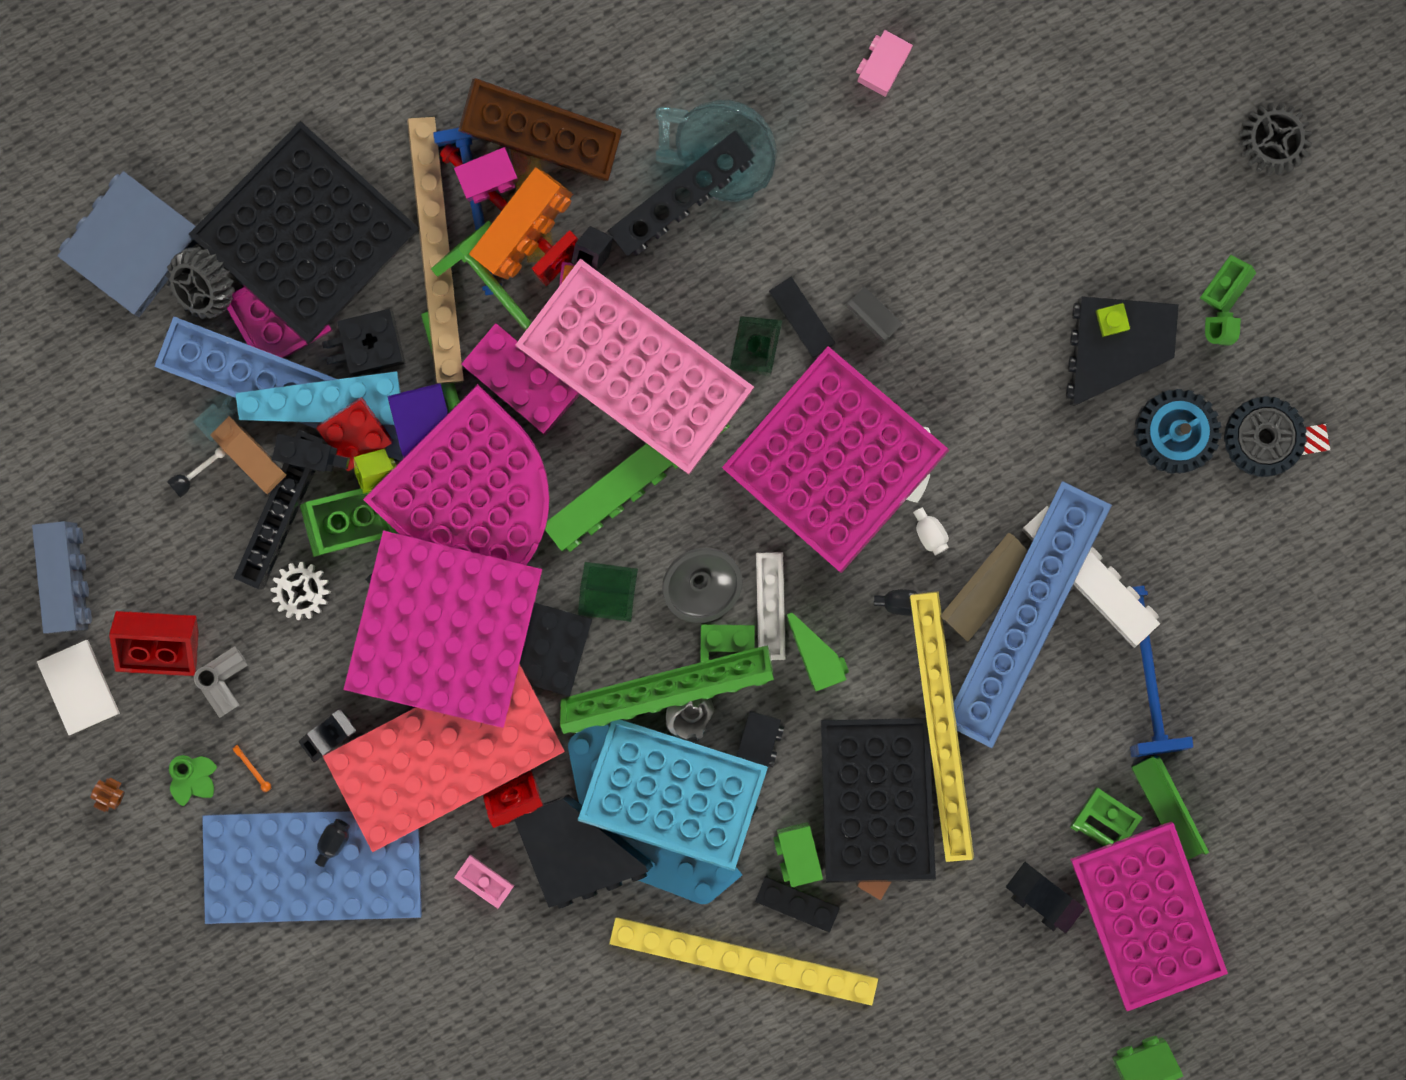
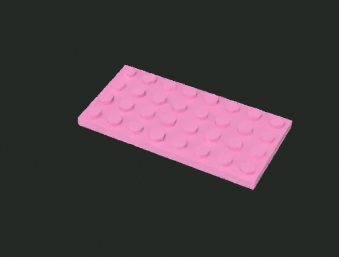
M581 259L515 344L517 348L688 475H690L754 389V386Z

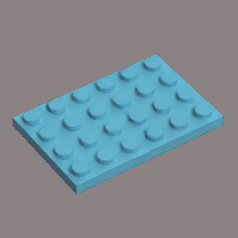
M619 719L612 721L578 821L735 871L768 767Z

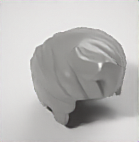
M711 698L693 700L683 706L674 705L667 707L666 725L669 731L674 736L683 740L697 737V740L701 739L709 722L708 720L714 714V705Z

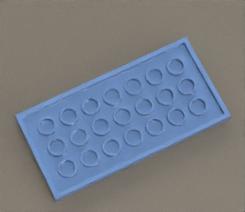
M351 811L203 815L205 924L422 917L419 828L372 852ZM335 819H341L350 825L348 841L337 856L329 858L325 867H320L315 863L319 855L317 849L318 841L328 824L334 823Z

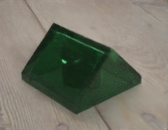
M740 316L730 369L771 377L782 321L778 319Z
M585 562L580 586L578 615L631 622L638 569Z

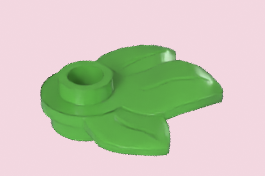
M181 755L171 761L169 773L173 780L170 785V791L178 804L185 806L192 794L202 798L213 797L214 784L209 775L216 771L217 766L211 759L203 756L192 759L189 756ZM180 764L187 765L188 771L185 774L179 772Z

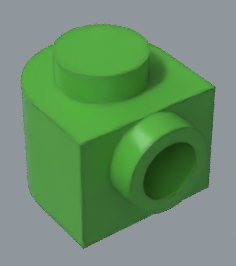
M1217 312V317H1206L1205 335L1207 340L1212 344L1233 345L1240 335L1241 318H1233V313Z

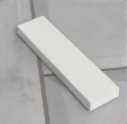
M783 552L756 553L758 647L768 645L771 660H786Z

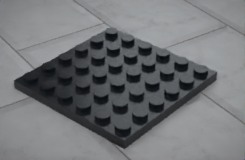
M300 121L188 235L203 250L208 249L210 255L216 254L217 260L224 262L223 267L225 270L230 271L229 273L309 345L419 232V228Z

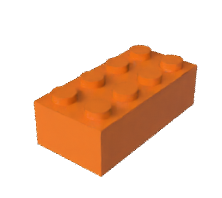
M535 167L469 255L494 275L507 280L510 277L513 278L522 267L520 263L524 258L532 255L537 249V241L540 237L551 231L555 224L553 220L559 213L565 212L570 206V198L573 194L550 175Z

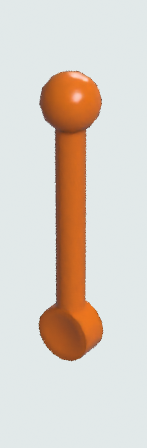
M234 746L232 748L233 751L241 758L261 784V790L268 792L271 789V784L264 781L239 746Z

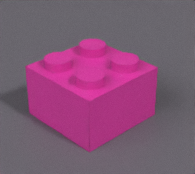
M505 147L454 168L468 201L473 200L475 204L489 199L488 193L499 190L501 194L515 188L514 183L518 182Z

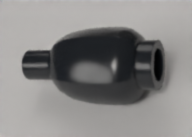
M897 589L889 591L885 596L874 595V606H885V609L891 614L911 616L913 614L910 595L917 594V592L914 590Z
M335 819L334 823L326 826L317 844L319 855L315 863L318 866L325 867L328 859L337 856L344 848L349 838L348 829L350 828V825L345 821Z

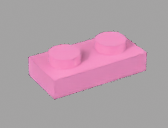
M472 855L468 857L454 877L497 909L514 887L513 884Z

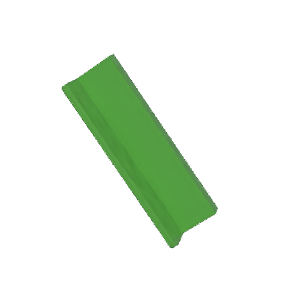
M1153 755L1131 766L1160 825L1168 822L1174 823L1186 859L1189 860L1201 853L1208 854L1209 851L1160 756Z

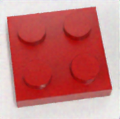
M362 397L320 423L316 428L328 445L338 449L336 455L350 458L347 471L354 468V457L384 449L393 442V439Z
M531 770L483 794L488 818L493 828L506 825L513 819L532 813L537 808L543 806L537 783Z

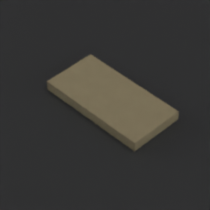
M1008 533L940 617L968 642L1007 595L1028 550L1015 536Z

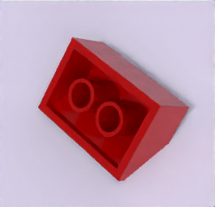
M116 611L109 632L115 672L194 676L197 667L199 634L197 616Z

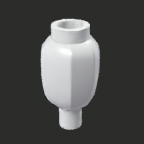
M923 507L913 512L918 520L917 533L924 547L928 551H933L935 556L949 548L947 545L949 537L938 519L927 516Z

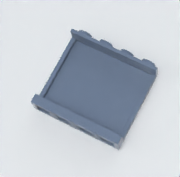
M123 171L120 175L117 174L112 178L109 183L110 188L106 194L99 196L92 205L93 210L89 216L83 217L76 226L77 231L72 238H67L59 248L61 252L58 254V257L132 314L140 317L169 280L166 274L169 272L167 266L170 264L171 259L184 249L193 248L196 245V242L188 235L196 226Z

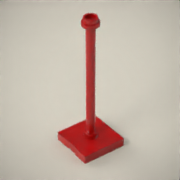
M448 144L441 151L440 156L445 164L451 162L455 167L463 164L462 158L458 155L459 148ZM496 191L488 193L490 196L489 200L500 211L508 204ZM570 230L553 246L543 236L537 241L538 247L545 255L531 269L546 287L561 273L562 262L570 263L572 261L575 243L578 241V238Z

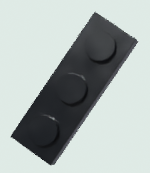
M766 876L755 899L756 903L829 933L840 907Z

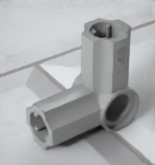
M236 646L199 668L194 675L196 686L201 689L219 718L240 705L224 682L248 666L245 658ZM204 670H209L214 674V682L211 685H205L201 682L200 675Z

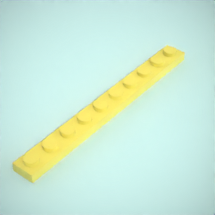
M939 591L912 594L910 599L946 862L972 860L974 853L943 621L940 617Z
M619 917L615 918L610 939L611 945L871 1006L878 978Z

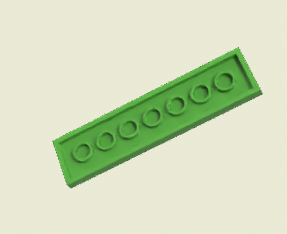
M766 645L561 699L560 710L563 734L569 732L578 733L588 727L596 725L605 726L619 719H632L639 714L659 712L663 708L674 705L683 706L690 701L701 698L710 699L724 692H737L744 687L764 685L768 681L774 680L769 647Z

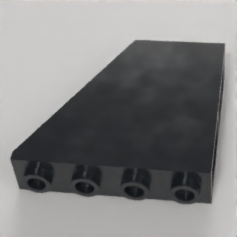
M1080 297L1078 303H1074L1072 318L1077 319L1076 330L1072 329L1070 336V345L1075 346L1074 356H1070L1068 362V372H1073L1072 383H1067L1066 399H1070V405L1076 406L1175 357L1179 304ZM1124 303L1130 330L1102 337L1096 310Z
M569 794L545 802L543 806L537 808L534 812L514 819L549 908L556 905L558 909L573 904L572 899L582 896L583 900L589 899L598 894L597 890L605 887L608 891L616 889L623 885L622 881L630 878L632 882L647 877L646 872L653 867L649 859L617 833L578 821L582 805Z

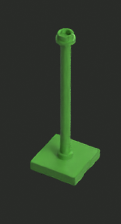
M487 221L455 246L431 270L438 277L458 261L462 260L464 263L467 261L523 330L526 331L532 322L488 269L469 255L492 223Z

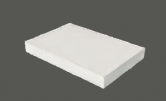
M88 640L37 661L68 735L77 733L120 714Z

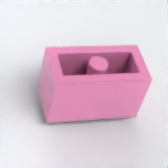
M884 30L881 37L876 35L869 47L873 51L868 60L863 58L856 73L860 74L858 82L886 97L913 45Z

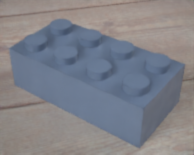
M66 521L32 525L43 633L88 630V624H91L92 616L90 608H86L85 597L89 596V587L87 581H83L82 570H86V559L84 554H80L79 544L83 543L81 527L78 528L77 523Z

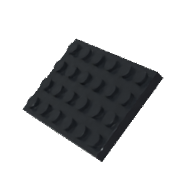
M927 718L821 720L826 883L935 881L931 757Z

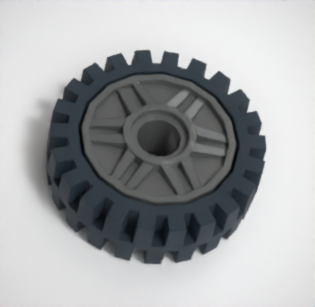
M1269 396L1254 398L1240 405L1232 413L1225 427L1226 452L1230 455L1231 461L1240 470H1244L1245 473L1258 477L1275 476L1290 469L1300 459L1307 443L1306 426L1304 427L1302 416H1299L1297 413L1299 411L1295 407H1291L1287 401ZM1261 430H1266L1271 434L1269 444H1265L1259 439Z

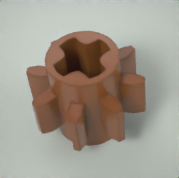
M107 778L106 782L99 780L90 796L91 799L96 801L93 807L103 812H108L109 808L116 810L125 793L119 789L122 783L112 778Z

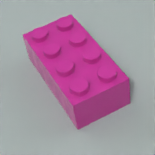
M495 323L461 365L546 436L580 394L517 348L515 344L518 341Z

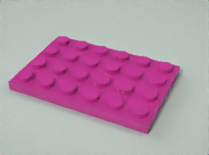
M1173 822L1165 823L1070 859L1126 1011L1228 974Z

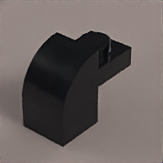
M339 709L323 723L303 736L298 742L313 763H315L351 737L356 730L350 717Z

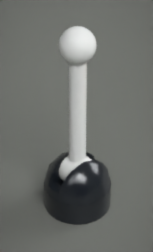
M221 447L217 448L214 455L187 476L181 474L174 475L167 481L168 484L181 498L189 491L190 480L217 458H223L226 452Z

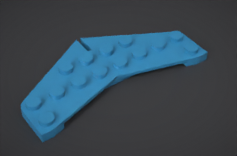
M611 722L605 726L596 725L585 728L583 731L572 736L568 742L578 801L582 806ZM618 834L652 863L653 867L646 872L647 877L638 881L699 904L710 903L743 875L737 867L735 871L728 870Z

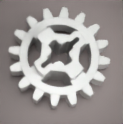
M299 562L298 568L293 563H290L288 572L280 569L282 577L273 578V581L278 585L271 588V592L277 593V597L273 598L272 602H280L281 605L277 610L282 612L286 609L287 618H291L295 613L297 620H302L303 614L308 619L313 618L312 611L321 613L322 610L319 605L328 604V601L324 599V595L331 594V591L325 590L324 586L329 583V580H321L324 572L320 570L315 573V565L310 564L305 569L304 562ZM303 573L299 580H288L294 574ZM313 579L317 584L318 593L314 592L311 583ZM304 585L303 590L306 591V595L297 597L298 592L295 591V587ZM283 589L288 592L290 598L288 603L284 598ZM303 602H313L310 607L299 609Z

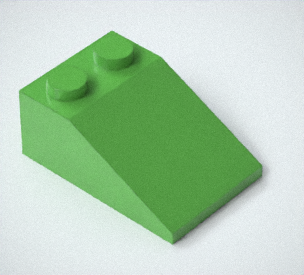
M361 488L308 501L300 505L313 557L380 540L383 531L396 533V530L363 500L369 492L363 494Z
M793 613L786 614L813 689L819 691L845 681V674L849 673L844 657L838 658V655Z

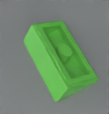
M1230 255L1200 299L1219 312H1229L1255 276L1256 272L1253 266Z

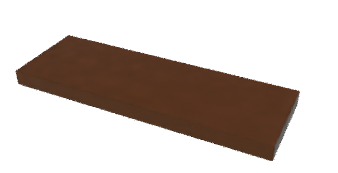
M477 78L472 79L458 129L459 132L602 181L609 180L622 130Z

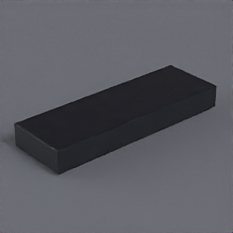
M792 276L769 290L770 295L812 358L822 353L828 346L831 347L835 344V341Z

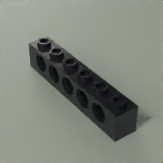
M737 129L734 130L607 231L614 237L613 239L627 256L632 252L637 256L648 247L647 240L653 236L659 239L669 231L667 225L675 219L679 223L690 214L688 208L693 204L697 203L698 206H701L712 196L709 192L718 186L721 190L733 181L730 175L739 169L743 173L754 164L752 158L756 154ZM728 154L733 158V166L730 169H723L719 165L718 159L720 155ZM700 171H707L711 174L712 182L710 185L703 186L698 182L697 175ZM684 187L690 191L691 197L688 202H681L677 199L676 192L679 188ZM659 204H664L669 208V216L665 219L659 218L655 213V208ZM637 221H644L648 225L646 235H639L635 232L634 225Z
M299 429L295 436L296 438L327 445L325 440ZM286 463L283 464L281 469L286 476L272 489L233 579L256 589L264 590L316 470Z

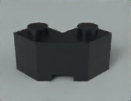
M1026 862L1022 864L1006 885V888L1013 893L1011 899L1024 908L1027 904L1044 917L1041 922L1052 931L1059 928L1066 934L1085 910V907Z

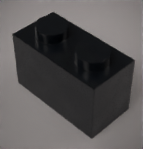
M749 710L736 757L773 768L777 752L773 751L775 740L780 742L784 731V726L780 725L781 719Z

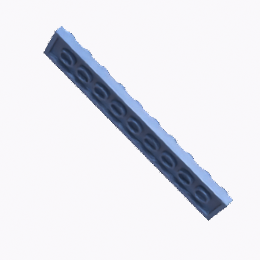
M177 317L172 319L154 366L235 398V393L337 380ZM300 422L313 428H317L320 422ZM382 424L393 439L392 444L385 447L387 455L401 461L403 456L395 425Z
M1064 481L1061 482L954 701L957 731L993 748L1112 507L1111 504Z

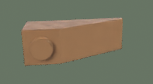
M230 416L210 434L218 445L266 494L286 476L283 470L256 440Z

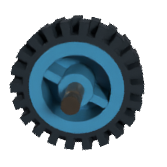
M1169 390L1150 399L1141 408L1140 415L1135 421V424H1137L1134 430V436L1137 438L1135 444L1136 447L1140 448V455L1148 460L1147 463L1149 465H1154L1159 471L1181 474L1205 465V462L1214 456L1212 454L1214 451H1217L1219 447L1217 443L1221 439L1222 433H1219L1221 421L1218 422L1217 416L1219 415L1217 411H1213L1211 408L1213 405L1209 401L1206 402L1203 399L1204 396L1196 395L1191 390Z

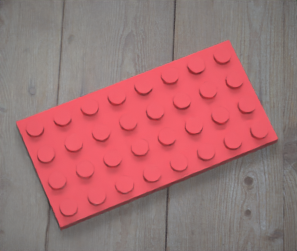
M519 663L504 728L416 707L327 753L323 758L371 851L374 852L562 754L565 750Z

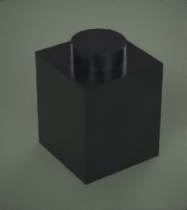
M589 226L575 243L571 263L576 265L581 259L598 271L609 258L614 237Z

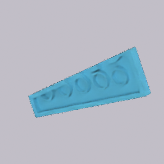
M396 371L235 393L239 420L322 423L362 397L381 424L394 425L387 396L400 393L398 372Z

